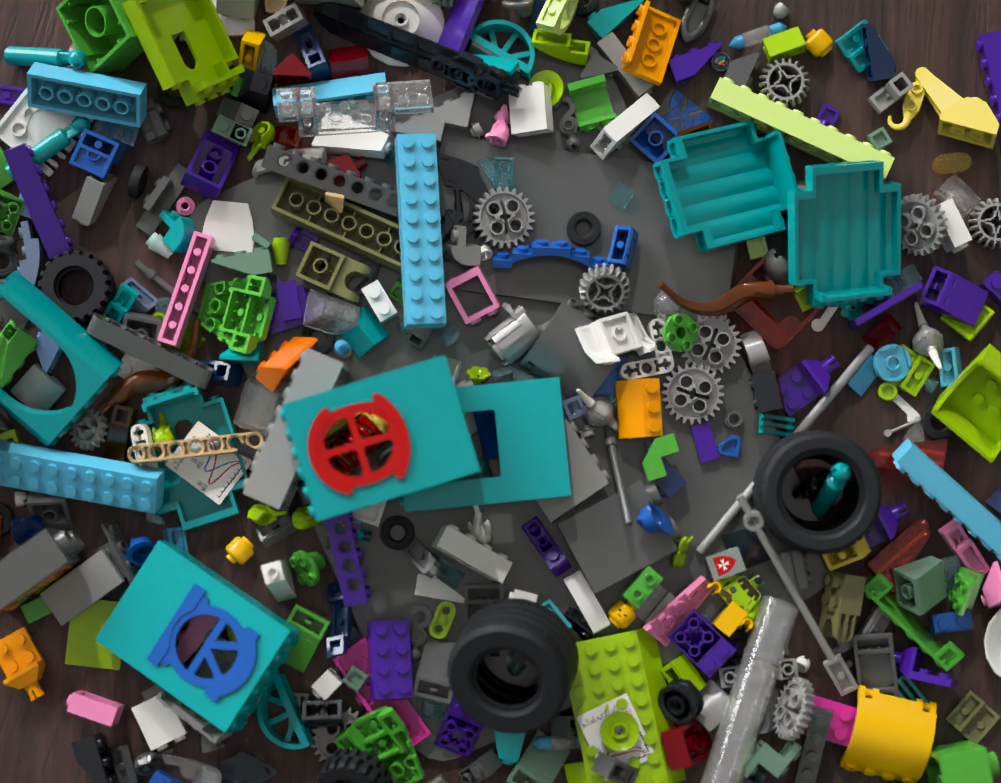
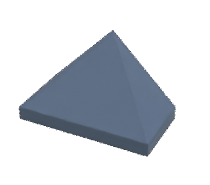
M132 277L123 282L140 293L131 309L132 311L148 312L159 304L160 301Z

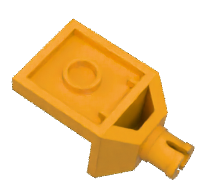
M26 626L0 640V666L7 677L2 682L4 685L19 690H26L31 702L43 696L45 693L40 687L38 680L42 679L46 663Z

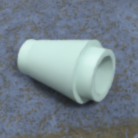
M154 232L145 244L152 251L168 259L173 254V251L162 240L163 236Z

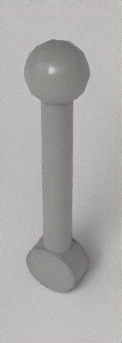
M915 417L913 421L892 430L887 429L884 431V436L890 437L894 432L913 424H920L922 419Z

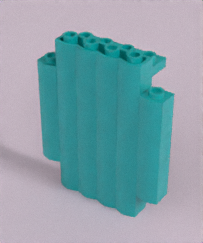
M749 120L674 137L667 142L671 158L655 163L653 171L659 183L660 195L664 201L665 211L670 220L671 231L675 239L695 234L697 246L702 253L786 230L785 221L781 213L788 211V191L799 189L780 130L758 138L753 121Z
M879 160L805 166V189L788 191V283L794 285L795 288L806 287V304L812 306L813 309H823L826 305L841 307V304L845 303L847 305H859V302L864 301L865 303L872 304L876 303V300L885 299V296L893 295V287L884 285V279H893L894 276L901 275V183L884 182V162Z

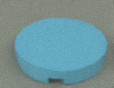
M886 344L880 347L874 355L873 369L876 375L884 381H900L907 376L911 368V357L908 351L897 344Z

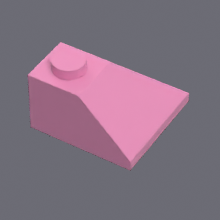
M997 561L993 562L982 588L984 594L980 595L983 605H988L989 610L1001 607V570Z

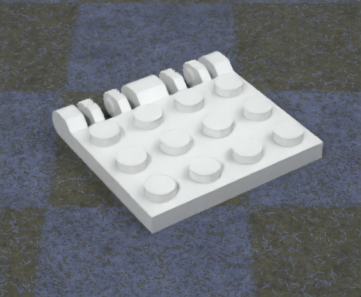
M26 88L1 119L0 139L11 148L25 142L28 146L31 145L33 147L57 129H65L71 125L72 120L76 116L28 107ZM88 118L89 121H90V123H92V124H93L94 121L96 120V119ZM72 138L71 144L64 149L70 153L78 142ZM61 151L57 153V156L60 158H66V155ZM47 160L56 169L59 167L55 160ZM45 163L40 165L43 173L49 177L55 172Z

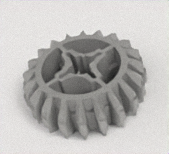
M784 58L780 59V63L774 59L773 65L768 63L766 65L767 69L763 68L761 71L763 75L759 76V80L762 82L758 84V87L764 89L760 93L766 94L773 102L784 103L787 106L786 108H788L789 104L793 108L796 105L795 102L798 104L802 102L801 98H805L807 96L805 92L810 89L807 86L810 80L804 79L808 76V72L802 73L805 67L801 66L798 68V61L791 64V58L788 59L787 63ZM784 70L790 71L794 75H787ZM776 71L777 82L770 86V75ZM783 80V82H787V86H785L784 84L781 85V81ZM798 81V92L792 95L791 85ZM780 91L783 93L784 97H781L775 94L774 92Z
M988 198L986 203L981 201L979 203L980 207L975 206V212L970 213V216L974 219L968 220L969 224H973L969 231H975L972 238L977 236L979 239L976 243L979 244L983 241L984 248L990 244V249H994L996 246L998 249H1001V238H997V234H999L1001 229V202L999 203V198H995L994 201ZM992 209L990 218L981 219L985 210ZM994 220V222L998 224V226L995 227V225L991 222ZM982 227L988 230L989 235L983 231Z
M603 263L600 268L596 264L595 270L589 267L588 273H583L584 279L579 281L580 299H584L583 304L589 305L590 310L595 308L597 313L603 310V313L606 314L609 309L613 313L615 307L620 310L621 304H626V298L630 297L629 291L631 286L629 285V278H626L625 271L621 272L620 267L614 269L613 264L606 267V263ZM595 281L596 287L590 293L589 287ZM619 284L620 290L616 295H614L613 290Z

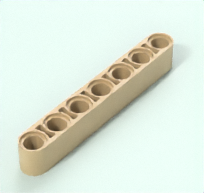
M246 432L140 444L129 448L128 458L133 464H145L236 453L237 448H232L229 445L231 439H237L240 443L258 450L263 437L258 432ZM257 437L260 441L259 445H250L249 438ZM218 441L221 448L214 451L210 448V443ZM193 443H198L201 446V451L193 453L190 450V446ZM178 445L181 447L182 452L179 455H173L170 451L171 447ZM153 448H160L162 454L160 457H153L151 450ZM134 450H140L142 457L135 460L131 457V453Z

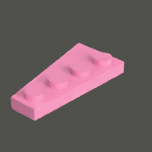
M701 575L644 625L643 628L667 647L671 642L667 636L693 609H698L714 588L712 586L707 588L710 582Z

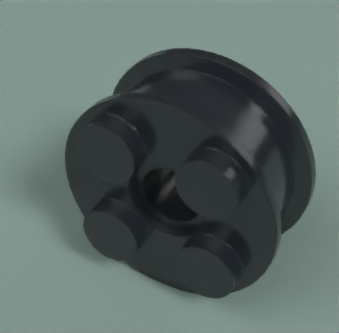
M678 678L672 680L658 694V705L662 714L676 725L689 724L695 717L701 714L704 707L700 691L687 679Z

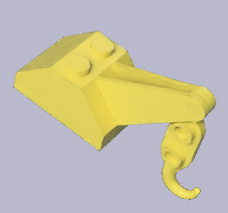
M918 68L915 72L916 82L912 83L914 87L906 94L903 103L902 123L894 124L891 115H889L887 119L888 125L894 130H903L908 127L910 121L919 112L925 95L940 118L937 134L993 149L999 123L988 104L977 97H966L963 99L926 68Z

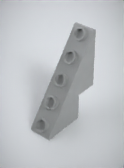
M466 91L460 95V98L455 100L453 98L448 99L440 107L436 108V106H433L420 116L415 114L409 117V121L404 123L397 122L391 126V133L393 135L436 134V144L441 145L445 126L468 131L475 93Z

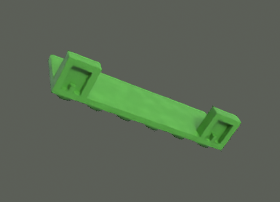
M880 572L874 577L869 574L866 577L864 595L877 603L879 610L887 613L891 617L892 622L897 627H901L910 640H915L920 645V649L925 654H929L939 668H944L948 671L964 657V653L955 644L949 641L946 645H943L908 610L897 605L896 599L888 592L893 588V584Z

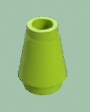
M288 237L273 238L271 245L275 264H287L290 247Z

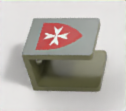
M738 547L725 549L703 557L711 581H717L746 570Z

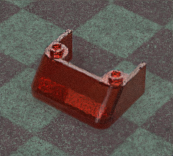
M763 257L736 286L758 282L752 274L766 259ZM757 300L746 303L736 309L735 312L770 346L780 349L819 310L817 308L814 309L802 322L794 316H787L780 323Z

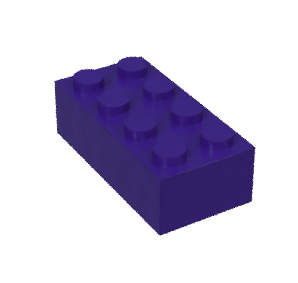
M409 619L369 621L367 623L370 701L412 699L413 683Z

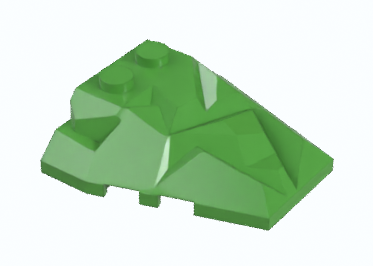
M248 275L247 278L243 279L233 278V281L224 280L206 284L197 320H201L200 325L210 333L217 335L218 339L228 344L231 350L250 354L256 349L257 343L266 340L276 304V299L270 296L272 291L270 280L260 276Z
M384 705L356 719L350 727L344 729L334 738L335 743L341 750L358 748L360 751L364 752L366 750L370 752V755L379 757V761L381 763L384 762L387 766L386 770L390 771L393 783H415L425 776L406 726L391 707Z

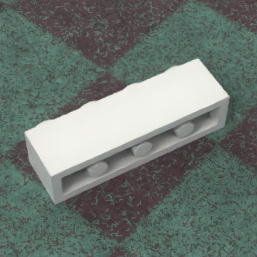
M453 524L441 526L431 545L433 548L496 584L503 583L513 564L508 560V556L500 552L497 554L491 551V546L485 543L479 544L475 541L476 538L467 533L465 535L459 532L460 529Z

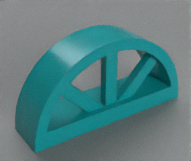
M489 20L473 28L467 43L471 46V43L475 42L499 57L519 62L520 66L518 69L521 70V77L528 81L531 80L536 66L534 46L531 45L532 40L522 27L506 20ZM495 32L512 34L502 49L497 46ZM489 33L491 43L481 36ZM517 38H520L529 50L515 54L507 53ZM530 57L528 65L519 60Z
M285 673L278 674L273 681L269 682L267 686L268 691L257 705V717L262 731L274 744L286 749H302L316 745L309 728H305L303 725L301 709ZM275 687L280 698L271 695ZM269 701L285 707L286 712L270 720L268 715ZM289 718L291 722L284 739L275 731L273 725ZM294 732H296L300 743L291 742Z

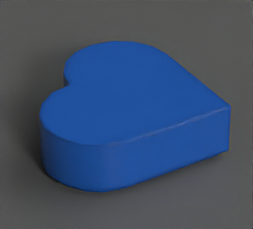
M736 435L729 436L726 441L718 444V453L726 457L739 458L740 438Z

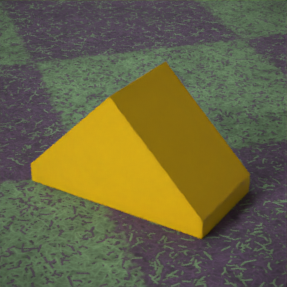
M732 601L713 620L712 624L730 637L748 613Z

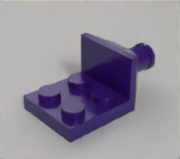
M829 355L822 362L804 359L779 377L785 405L784 411L788 417H791L818 396L828 391L829 374L840 367L838 361L829 366L836 359L833 355Z
M900 502L891 508L885 505L879 507L880 511L877 514L876 521L873 522L874 525L864 536L869 548L894 538L898 527L897 521L910 515L908 509L899 512L906 508L904 502Z
M911 647L902 650L901 653L895 652L896 666L899 667V670L907 678L957 688L958 680L953 679L954 675L938 672L937 676L934 675L932 670L921 669L924 652L920 648Z

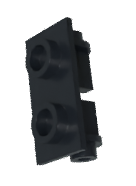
M568 607L563 616L571 624L572 629L578 633L579 637L583 640L596 638L598 633L594 634L587 621L581 622L584 617L583 614L574 607L573 609Z

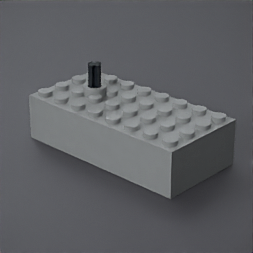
M307 348L306 352L302 351L298 360L300 365L298 370L294 369L290 377L292 383L290 388L286 387L282 395L284 401L282 404L341 387L350 370L344 363ZM278 405L274 416H276L274 424L270 423L266 431L268 435L266 442L262 441L258 450L240 443L236 453L253 460L250 467L252 473L250 478H246L242 485V489H244L242 494L279 510L288 511L298 488L297 480L299 479L297 468L300 467L298 460L295 461L291 449L294 448L293 441H288L285 429H288L287 422L282 421L279 410L283 408L281 405Z

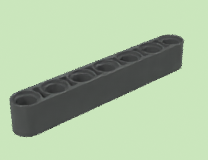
M94 313L87 328V333L199 388H207L214 369L105 315Z

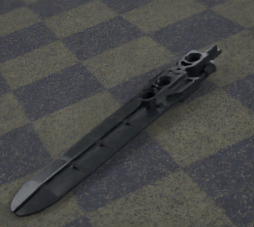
M324 2L316 5L314 10L318 11L314 12L315 18L330 33L450 81L460 89L470 93H483L494 100H498L502 92L519 98L522 92L521 87L506 82L507 73L504 69H499L493 65L489 66L478 56L465 51H456L338 3Z

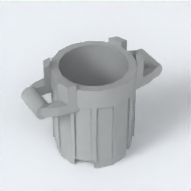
M503 303L502 309L510 317L491 330L484 339L486 341L491 340L488 343L489 347L501 360L506 359L502 362L506 366L509 363L512 364L530 350L541 334L525 314L526 310L519 305L513 310L510 304Z

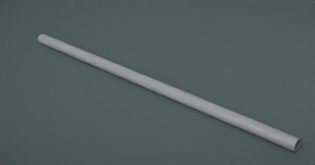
M867 344L793 433L808 430L875 350L871 345ZM753 481L742 493L747 502L754 493L752 491ZM738 500L735 501L695 549L701 555L705 554L740 512L742 507Z

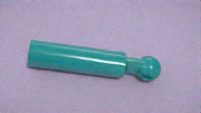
M9 46L4 52L5 62L8 65L32 66L34 62L64 68L71 66L72 68L80 69L87 62L85 53L80 50L66 52L64 49Z
M76 116L72 120L71 125L65 129H57L34 145L32 148L35 153L33 157L35 164H43L70 145L71 139L78 134H82L85 128L89 130L91 126L89 119ZM7 164L5 166V169L12 177V179L15 181L13 174L9 168V165Z
M838 463L834 465L831 473L820 488L811 504L812 512L816 517L823 518L828 515L843 490L846 481L850 478V468L846 464Z

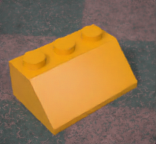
M659 378L615 381L618 439L663 436Z

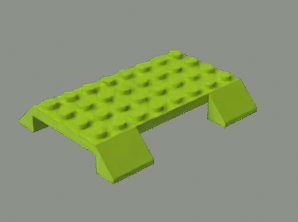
M639 628L628 632L576 642L579 664L569 694L583 760L564 764L567 782L618 783L610 779L605 780L602 775L591 770L595 761L594 756L597 754V748L594 745L590 748L576 717L625 693L628 695L646 733L643 737L645 744L651 745L654 752L648 755V760L641 764L639 758L635 756L628 760L629 765L639 769L634 783H677L686 780L684 768L670 770V766L666 762L665 748L661 743L660 732L675 726V724L662 714L658 705V694L667 685L665 676L660 671L663 666L657 639L644 628ZM620 698L617 700L616 706L618 709L624 710L627 708L628 702L626 699ZM606 705L603 714L607 713L609 709L608 705ZM605 745V750L608 753L615 752V750H612Z

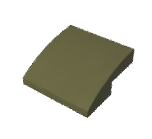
M970 690L945 720L967 740L979 744L999 721L1001 716Z

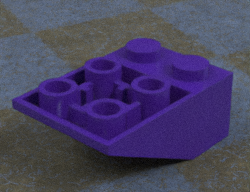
M934 265L919 298V306L974 327L989 292L951 271Z
M695 609L667 636L709 678L739 648L725 633Z
M453 697L433 744L469 759L484 725H480L473 718H470Z

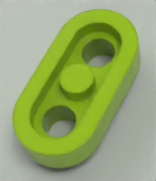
M443 601L436 609L429 626L430 634L436 639L444 638L448 634L456 614V607L452 602ZM444 607H448L450 609L449 614L443 613ZM437 625H441L443 627L442 632H437L435 630Z

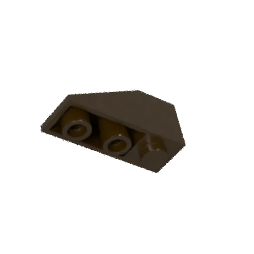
M115 404L109 425L104 458L124 462L131 438V426H134L138 410Z

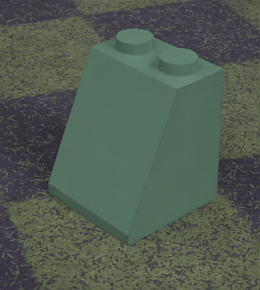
M928 556L892 569L897 605L920 616L946 598L947 583L944 576L945 567L943 560L934 556Z

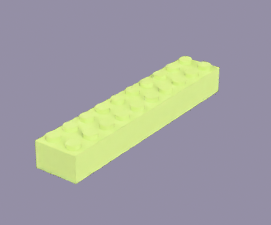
M719 78L707 107L739 122L752 120L756 130L767 135L773 131L780 130L785 143L828 163L865 160L883 161L884 180L886 179L895 159L891 156V153L885 150L879 151L874 149V146L868 142L861 143L856 140L855 136L851 134L844 135L838 132L839 130L836 127H827L816 118H807L801 111L795 109L792 111L786 108L787 106L784 103L778 101L775 103L764 94H755L747 86L741 85L740 87L734 84V81L730 78Z

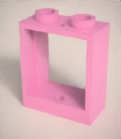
M476 265L444 283L466 325L468 323L474 325L482 320V316L486 314L491 316L499 311L497 308L501 304L480 265ZM478 275L493 304L468 317L453 288Z
M84 690L73 692L72 695H69L66 706H68L67 712L110 727L119 723L125 706L119 702Z

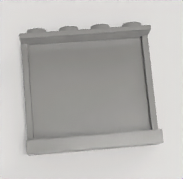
M567 419L564 420L571 496L536 500L549 521L553 524L571 509L604 487L611 485L609 482L611 477L605 469L603 471L600 469L598 464L601 462L595 453L590 454L587 449L590 446L584 437L580 439L577 432L579 429L573 421L570 423Z

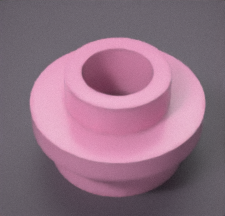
M182 197L176 203V210L182 216H189L195 210V203L189 197ZM184 203H188L187 209H182Z

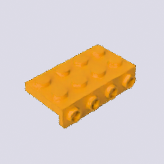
M646 0L643 5H639L636 12L638 19L634 21L631 27L633 34L627 40L626 46L628 49L622 55L621 62L623 65L621 70L660 86L682 20L650 7V1Z

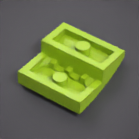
M899 344V346L908 351L911 357V368L904 379L891 383L909 395L916 397L934 369L935 364L922 355L916 354L904 344Z

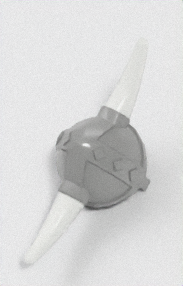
M915 302L914 306L919 331L913 336L912 350L920 355L930 356L937 368L942 369L939 354L944 348L943 335L936 329L929 327L918 302Z
M577 389L576 391L585 403L584 406L587 413L582 415L584 422L595 427L607 425L618 432V424L613 417L614 411L611 401L604 397L591 398L580 389Z

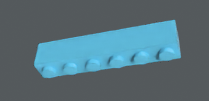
M385 72L272 88L276 118L389 102Z

